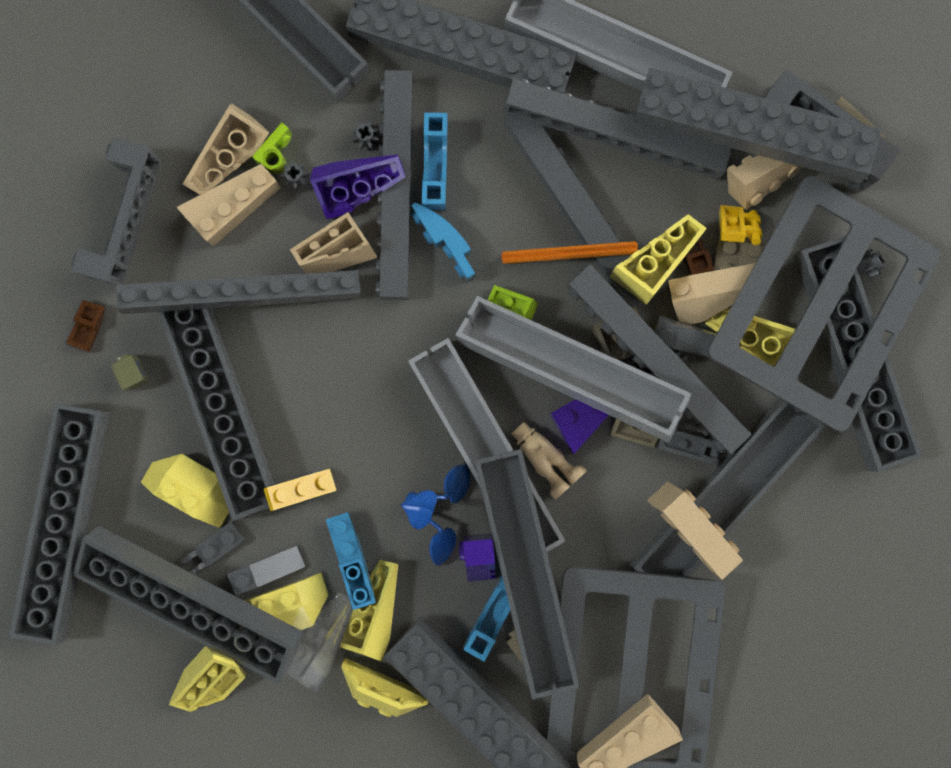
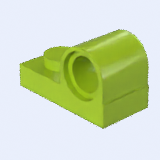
M281 123L252 156L257 164H262L271 174H281L285 170L283 165H286V160L279 150L281 147L285 148L290 143L292 136L290 129ZM278 157L279 161L277 164L269 165L271 158Z
M494 285L488 301L531 321L539 305L530 297Z

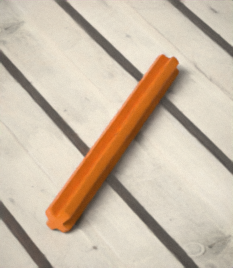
M632 241L503 251L501 259L502 263L507 264L629 255L638 251V243Z

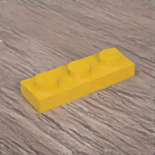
M330 469L264 488L270 511L336 491Z

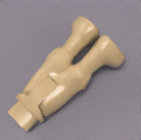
M525 422L511 433L518 441L516 444L520 445L523 453L534 466L535 472L545 477L550 483V495L554 500L561 496L570 486L553 470L552 465L562 472L571 485L587 471L581 465L572 466L569 464L560 449L536 432L534 427L531 429Z

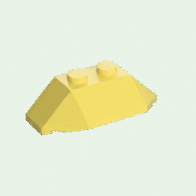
M184 454L152 462L141 481L153 495L191 517L221 528L229 514L216 473Z
M321 572L245 599L244 601L299 630H303L314 625L329 593Z
M205 646L184 669L169 705L192 712L197 710L198 707L222 701L246 678V672L233 659Z
M347 658L342 663L341 668L351 694L357 700V703L363 707L370 708L372 706L379 709L378 712L384 716L391 717L393 715L398 717L425 706L429 702L416 688Z

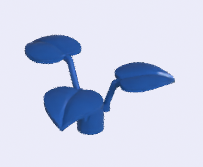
M465 462L453 467L446 475L444 481V491L446 493L444 495H436L431 490H425L420 493L410 492L405 502L401 504L413 528L420 530L430 523L438 530V533L431 538L429 545L430 556L436 566L443 564L453 552L456 544V534L449 527L443 530L440 525L431 519L432 513L434 512L437 499L449 498L452 503H457L466 495L470 485V470Z

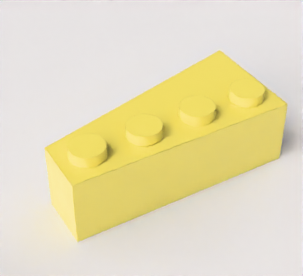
M688 214L659 237L650 241L645 247L633 253L627 260L618 264L609 277L647 305L707 228Z

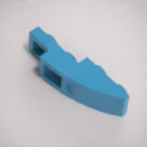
M414 203L412 205L414 212L411 213V216L417 225L422 224L425 229L423 235L428 244L433 243L436 248L444 244L445 246L442 249L448 259L453 258L457 265L454 268L459 277H465L467 282L473 279L475 272L465 258L471 254V248L464 238L440 215L427 207Z
M349 512L326 519L352 609L355 610L376 603L363 551Z

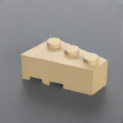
M348 212L290 249L305 273L333 272L378 258Z

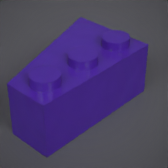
M576 399L549 414L572 454L583 445L608 417V414Z
M491 533L464 536L463 542L459 544L460 561L465 560L468 582L495 579V560Z

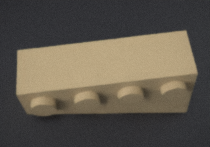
M749 155L742 159V165L736 167L733 164L727 168L728 193L747 210L751 206L759 204L763 197L770 192H775L787 179L795 177L803 167L759 155L752 158Z
M260 164L177 208L209 244L215 246L276 193L281 186L266 168Z
M667 481L647 501L652 507L662 512L661 517L675 530H679L677 534L690 547H693L692 551L713 574L723 580L743 561L737 554L740 550L732 541L729 540L727 542L724 539L725 532L716 523L712 525L708 520L711 517L703 507L700 506L698 508L695 505L694 501L696 498L687 489L683 491Z
M646 694L576 753L578 766L580 768H626L683 739L679 728L655 701Z

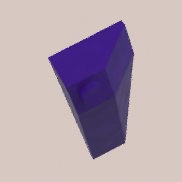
M397 154L337 161L313 167L310 181L327 220L342 216L347 212H352L355 207L363 202L366 203L378 192L388 189L405 178L406 174L400 157Z

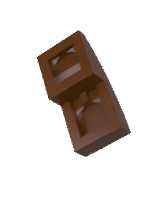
M700 237L683 258L690 275L714 270L708 249L704 248Z
M82 300L74 316L75 325L66 344L90 353L103 320L105 307Z

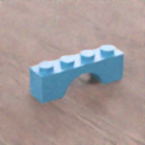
M424 112L422 206L430 210H446L447 113Z
M502 575L463 645L464 651L482 661H485L500 628L510 611Z

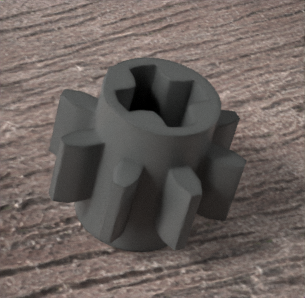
M359 121L360 126L357 129L352 128L353 133L357 135L352 138L353 143L359 142L360 150L364 147H369L372 150L374 142L379 143V138L375 136L379 134V129H372L371 121L368 124H363ZM368 132L370 134V137L366 136L363 139L361 135H366Z
M292 160V164L288 166L283 165L285 173L280 174L282 179H287L285 182L287 188L293 185L296 191H298V186H307L305 178L310 177V174L304 171L306 167L304 163L298 166ZM294 172H298V175H296V179L292 178V176H294Z
M873 249L866 250L857 267L859 273L862 276L867 274L868 278L882 274L881 269L886 266L884 257L880 251L874 253Z

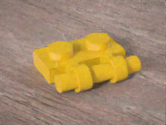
M720 205L719 223L721 240L744 242L745 237H749L753 245L761 243L763 237L762 229L759 227L761 225V217L756 210L744 213L743 207Z

